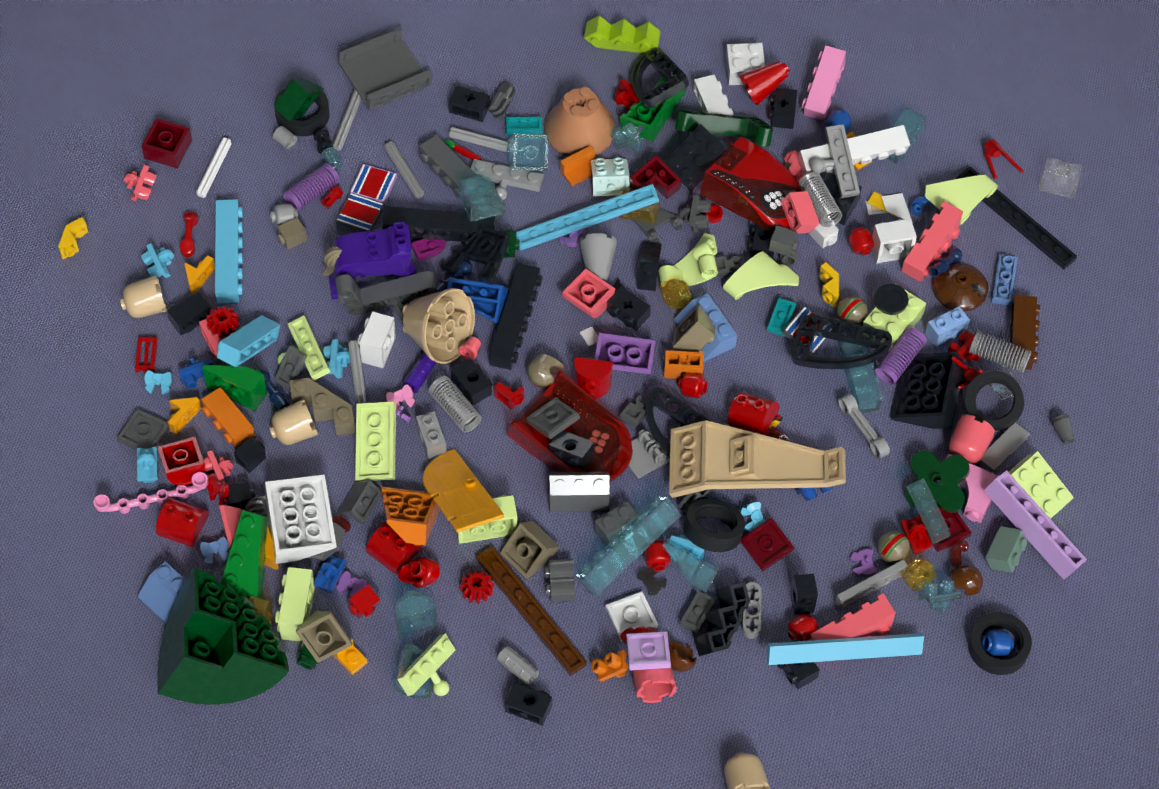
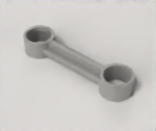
M848 393L838 398L841 411L845 415H849L869 442L873 455L880 459L890 454L888 443L883 437H879L862 415L853 395Z

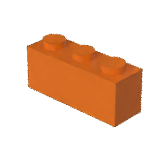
M221 387L201 399L203 414L213 420L212 424L217 431L221 430L225 441L228 444L231 443L235 449L244 444L250 437H255L253 426Z

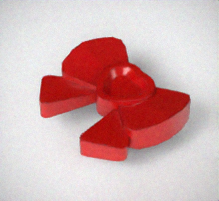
M210 477L207 485L210 500H215L216 495L219 494V505L227 503L226 498L229 494V485L218 482L215 477Z

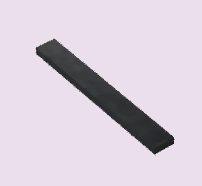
M969 166L957 176V179L980 174ZM998 189L989 198L982 200L1063 270L1077 259L1076 254Z

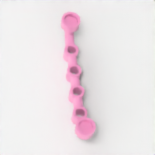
M197 472L192 476V486L179 485L175 490L171 491L161 489L157 494L149 496L140 494L137 498L131 500L122 498L113 504H110L108 496L100 494L94 498L93 503L95 509L99 512L119 510L120 513L126 514L130 511L131 507L139 506L141 509H147L150 503L153 502L164 505L169 498L177 497L179 500H186L189 494L205 489L208 485V478L205 473Z

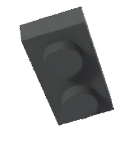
M289 346L274 380L290 389L289 380H296L308 355L294 346Z
M697 591L680 622V626L698 634L706 621L705 613L712 610L716 599Z

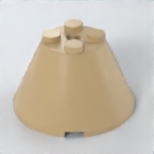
M456 288L446 289L414 299L403 307V331L408 333L434 362L446 364L456 360L460 356V346L465 344L468 338L472 337L475 324V310L471 298L466 296L463 290Z

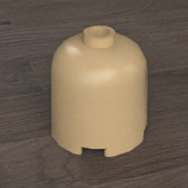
M157 275L130 283L124 288L123 299H120L123 310L127 309L129 315L133 318H143L167 312Z
M304 399L278 410L272 416V427L269 429L273 439L277 437L284 445H292L318 435Z
M740 752L726 762L724 775L727 789H770L763 764L756 755Z

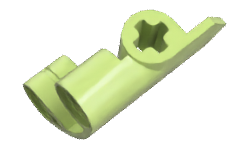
M986 174L926 185L925 197L939 210H941V205L944 201L962 210L963 214L960 225H962L971 215V211L984 198H989L998 188V185Z
M704 233L695 247L674 266L666 265L659 268L658 273L661 287L667 289L687 287L715 277L718 274L714 256L717 254L715 237Z
M762 251L744 263L727 280L723 289L735 300H738L744 293L759 288L777 285L798 286L799 276L786 265H779Z

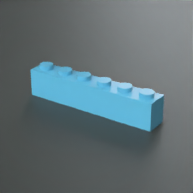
M238 199L216 200L215 296L217 303L240 302V295H243V285L240 284V279H243V269L240 268V264H243V253H240V248H243V238L240 237V233H243V222H240V218H243V207H239Z

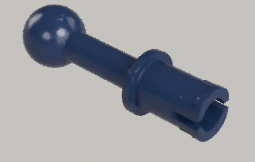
M956 247L951 248L945 259H938L935 265L930 268V275L936 278L941 273L947 272L950 263L961 260L962 251Z
M464 260L456 273L452 274L449 278L459 279L462 275L470 274L472 264ZM449 278L446 281L443 279L439 281L440 284L437 285V292L447 289Z
M261 371L265 378L266 390L270 394V402L274 403L278 410L290 406L284 398V393L281 390H276L271 384L269 373Z

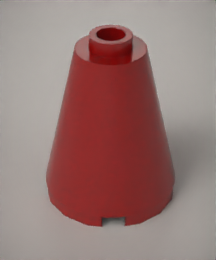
M777 61L741 73L738 76L757 106L788 77L787 73L790 70L785 62Z

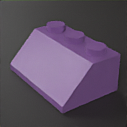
M599 333L595 360L613 362V370L651 374L656 340Z

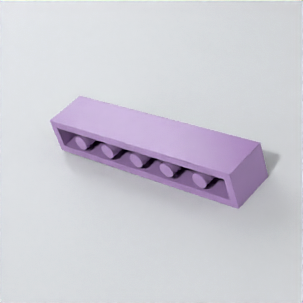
M1007 470L984 490L1017 529L1023 531L1026 539L1063 580L1087 560Z

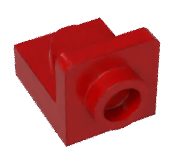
M499 382L494 386V397L512 410L516 405L519 406L525 398L524 388L521 386L513 392L509 386Z

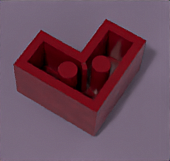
M657 155L632 175L629 180V187L633 191L653 184L666 199H669L681 188V179Z

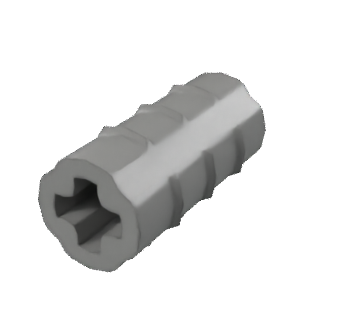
M509 646L505 647L497 657V660L511 671V674H514L526 685L534 682L539 675V671L532 664L528 663L525 658H522Z

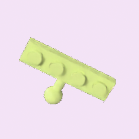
M303 315L288 323L298 349L308 355L305 364L313 381L330 373V369L306 317ZM286 352L278 356L279 365H281Z
M446 633L439 635L397 679L407 696L413 695L429 678L434 683L433 691L436 695L445 696L449 692V684L441 680L436 672L455 651Z

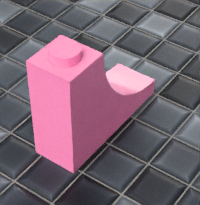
M969 463L970 473L960 483L966 497V507L963 516L971 521L981 523L992 502L984 490L998 476Z

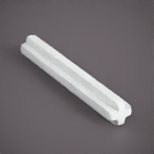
M222 138L196 190L198 197H206L231 146L229 138Z

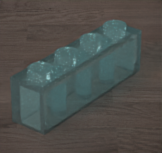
M842 341L840 343L839 351L841 358L859 356L870 352L869 347ZM874 362L856 368L845 369L851 394L855 398L861 413L880 410L881 403L884 401L883 393L878 389V376L874 375L873 372Z

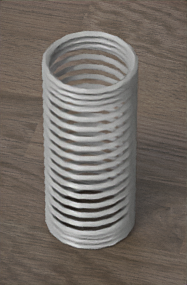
M816 172L803 176L799 182V187L802 192L808 191L810 193L809 196L821 226H834L841 220L842 213L821 176Z
M979 330L976 332L969 353L977 354V356L980 355L984 359L987 357V360H993L997 364L1000 362V365L1003 363V366H1009L1013 370L1016 368V371L1020 373L1024 372L1031 351L1026 349L1022 357L1024 348H1022L1019 355L1020 346L1015 356L1018 345L1012 354L1015 346L1013 344L1008 355L1011 343L1005 353L1008 342H1006L1002 351L1005 343L1004 340L998 352L1002 341L1000 339L995 350L998 338L991 351L995 337H993L988 349L992 335L986 347L985 344L989 334H987L981 348L986 333L983 334Z
M448 376L439 377L430 385L429 393L462 432H469L478 426L481 421V415L466 400ZM474 417H476L470 424L464 426L465 424L469 423Z

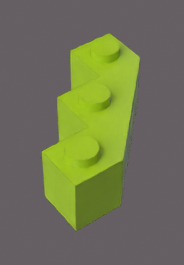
M599 15L587 21L584 39L596 48L645 54L653 48H658L661 31L650 22L635 28L627 20L622 19L611 25Z

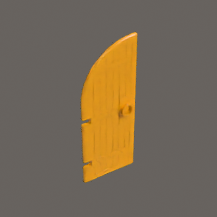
M455 449L439 455L425 468L422 477L423 485L429 495L434 497L433 500L450 521L456 532L504 518V513Z

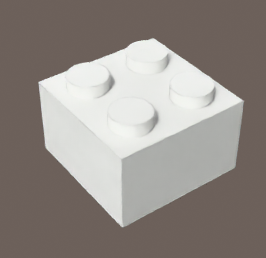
M762 43L727 44L726 66L729 85H744L738 76L739 74L765 66Z
M911 218L887 223L881 222L874 226L872 236L874 247L872 252L876 264L905 259L908 256L917 238Z
M372 312L370 318H367L365 321L364 333H361L358 338L361 362L383 368L396 339L394 317Z

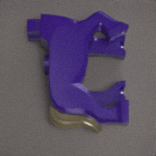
M405 222L394 223V226L384 230L352 233L337 238L333 243V247H330L325 253L324 263L327 266L322 275L329 276L331 300L339 299L335 279L340 275L364 278L366 276L393 274L395 279L417 274L416 266L411 263V240L408 225H405Z

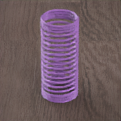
M325 163L311 173V175L285 191L283 197L286 203L292 204L298 212L312 202V200L314 201L322 193L327 192L332 186L340 182L339 175L330 164Z
M907 327L898 341H896L875 368L876 374L883 381L895 384L898 378H900L899 376L905 371V368H907L909 363L926 344L927 339L925 335L914 327Z

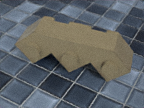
M310 378L289 380L293 404L304 399L307 406H313L315 422L334 419L337 436L356 433L351 404Z

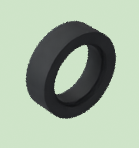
M285 88L284 90H282V91L278 94V96H279L281 93H284V92L287 90V88ZM322 91L314 101L319 106V111L309 120L288 121L275 109L276 121L279 127L284 126L296 136H310L322 130L330 116L326 94Z
M988 371L975 377L969 384L965 393V406L968 414L975 416L974 420L981 423L984 420L995 431L1012 426L1020 418L1024 409V396L1020 385L1012 376L1000 371ZM991 383H999L1008 387L1014 399L1011 410L1005 416L996 419L983 416L976 408L978 392L984 386Z
M701 499L692 503L688 508L683 524L686 537L694 545L711 552H727L736 548L741 541L745 528V520L740 511L731 504L717 499ZM702 517L719 519L725 522L732 531L725 534L707 531L697 523V519Z
M1002 612L990 613L981 617L975 623L968 642L970 656L976 665L982 670L995 675H1008L1018 671L1025 664L1032 646L1031 634L1026 625L1017 617ZM992 628L1008 630L1016 637L1019 643V652L1009 659L993 658L985 652L981 645L982 634Z

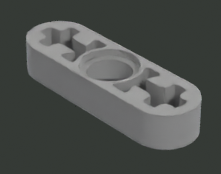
M749 582L746 584L749 598L751 595L750 589H753L755 592L754 600H750L749 606L755 607L758 612L756 614H749L746 609L742 614V633L745 637L754 639L759 636L761 630L762 589L759 584ZM754 620V632H751L749 629L750 621Z

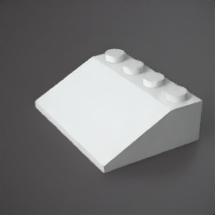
M325 475L265 482V497L276 564L299 561L337 547Z

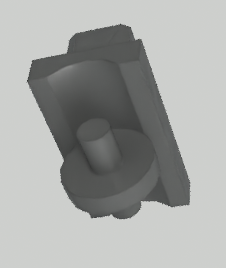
M693 195L692 206L687 205L686 208L681 209L680 216L684 219L685 223H689L693 227V233H698L699 228L708 227V216L701 214L711 211L710 201L701 200L699 195Z

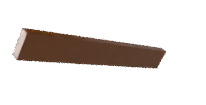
M493 546L476 555V560L492 577L495 584L567 673L572 676L587 666L585 659Z

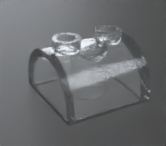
M1047 156L1038 190L1074 199L1083 165Z

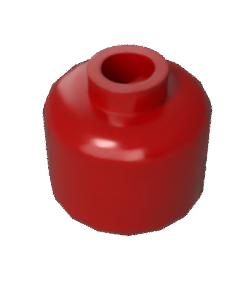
M860 227L850 232L848 242L853 253L861 254L862 256L870 254L872 252L871 249L874 247L870 230Z
M687 372L683 378L679 379L678 388L681 389L683 396L697 399L706 394L708 381L705 380L702 374Z
M662 540L649 542V545L644 549L646 565L655 571H662L671 563L670 547Z
M799 614L788 623L789 632L787 634L791 640L797 638L799 641H809L811 633L817 631L818 624L810 614Z

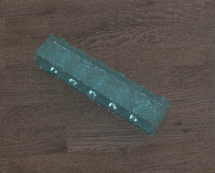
M657 496L653 498L645 510L637 513L635 520L626 524L622 528V532L618 536L611 538L608 541V545L603 550L598 551L590 563H586L580 568V572L576 577L590 594L599 595L681 516L668 497Z

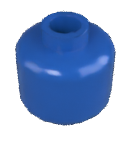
M841 109L832 111L825 123V127L844 124L845 132H847L852 123L849 113Z
M990 630L982 639V647L990 656L1005 657L1013 649L1014 640L1007 631Z

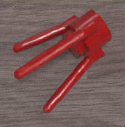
M995 139L985 143L984 149L986 151L983 155L987 159L995 180L997 176L990 157L997 158L1002 154L1020 173L1024 172Z
M954 356L951 357L956 364L965 370L964 378L967 382L959 385L958 389L968 387L975 377L983 373L982 369L969 368Z

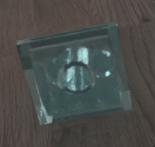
M479 176L460 180L459 195L470 222L506 213L494 183Z

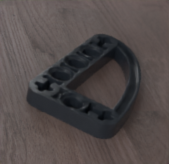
M653 48L646 52L637 61L632 72L634 92L645 109L655 107L684 90L690 84L686 74L660 48ZM651 64L666 82L644 94L641 85L642 76L645 69Z
M805 315L799 324L791 360L795 365L817 369L856 368L868 365L882 358L891 347L892 336L885 330L814 315ZM808 322H811V323H812V324L810 325V327H807V326H806V324H808ZM825 325H830L833 329L829 332H826L822 329V327ZM848 329L851 331V334L845 336L841 334V331ZM862 333H867L870 337L864 340L861 339L859 335ZM815 336L875 348V350L869 353L846 358L810 356ZM807 337L810 341L808 343H801L799 339ZM800 349H802L803 356H801V358H797V356L800 353Z
M662 388L652 389L647 397L645 409L649 428L656 442L669 458L670 445L661 434L655 422L654 406L683 426L705 420L710 421ZM655 394H661L662 399L666 401L664 407V402L662 400L657 399V401H655ZM672 403L678 404V411H669V405ZM693 414L695 416L694 421L691 423L685 422V415Z

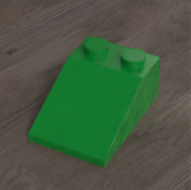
M204 365L202 367L206 388L215 391L221 387L232 401L254 412L267 396L264 375L257 369L219 365Z

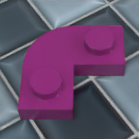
M421 239L411 243V248L418 261L440 254L446 246V241L436 239Z

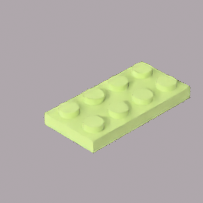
M396 403L357 404L355 480H395Z

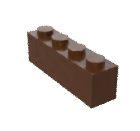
M1015 294L1012 302L1011 346L1009 353L1013 344L1015 346L1012 354L1018 345L1015 356L1020 346L1019 355L1022 348H1024L1022 357L1026 349L1031 351L1025 368L1031 370L1033 363H1037L1038 352H1035V347L1038 346L1039 341L1036 331L1039 330L1040 321L1036 320V317L1040 313V304H1037V297Z

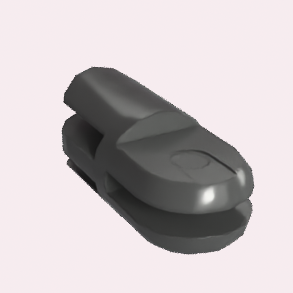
M505 83L499 87L487 107L497 120L503 117L515 95V88L510 83Z
M707 489L703 495H701L700 491L687 494L678 504V508L680 509L689 499L691 502L683 510L684 513H687L692 503L704 499L712 489Z

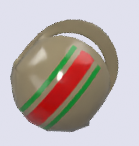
M857 296L847 297L840 301L837 307V316L839 321L862 326L864 320L869 315L866 303Z
M539 354L530 361L527 367V376L533 385L547 387L555 382L551 373L561 374L564 372L565 367L557 359L546 354Z
M890 531L879 538L877 544L879 556L883 561L892 565L903 559L905 560L911 551L908 538L899 531Z

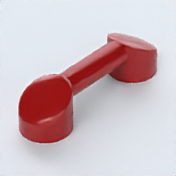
M192 211L186 212L183 215L186 226L184 239L180 242V252L184 257H191L195 254L194 242L191 239L193 226L198 224L199 218L198 214Z

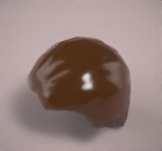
M962 565L952 570V581L956 589L965 590V595H976L981 591L983 577L976 567Z
M670 641L669 652L672 670L685 672L694 667L697 658H693V650Z

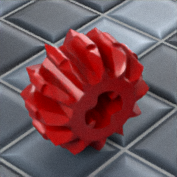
M225 305L223 308L217 306L216 311L210 310V315L206 317L207 329L211 331L213 336L218 334L220 338L222 335L228 337L229 333H234L236 331L235 328L239 326L238 314L234 313L233 308L227 309Z
M476 569L474 574L467 572L466 577H462V584L460 585L463 598H468L470 603L476 600L478 605L481 599L487 602L488 596L493 595L494 583L491 582L492 577L490 575L486 576L484 570L480 574Z

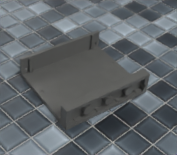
M402 28L391 30L387 34L376 36L369 41L361 42L354 47L346 48L339 52L338 64L369 110L431 86L433 74L430 70L423 72L401 39Z

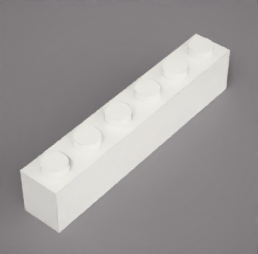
M904 125L847 139L853 165L859 162L866 164L875 158L882 160L888 158L891 154L902 155L906 153L910 146ZM828 144L801 150L797 156L803 176L813 173L810 168V163L813 159L820 158L823 161L832 159ZM834 167L824 168L821 172H834Z

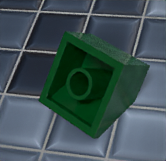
M303 78L292 79L286 85L287 90L276 98L277 103L274 108L288 121H292L304 116L324 89Z

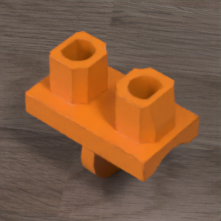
M624 650L617 653L610 652L602 660H593L592 672L597 673L598 681L603 682L614 676L618 678L625 676L628 664L625 662L627 652Z

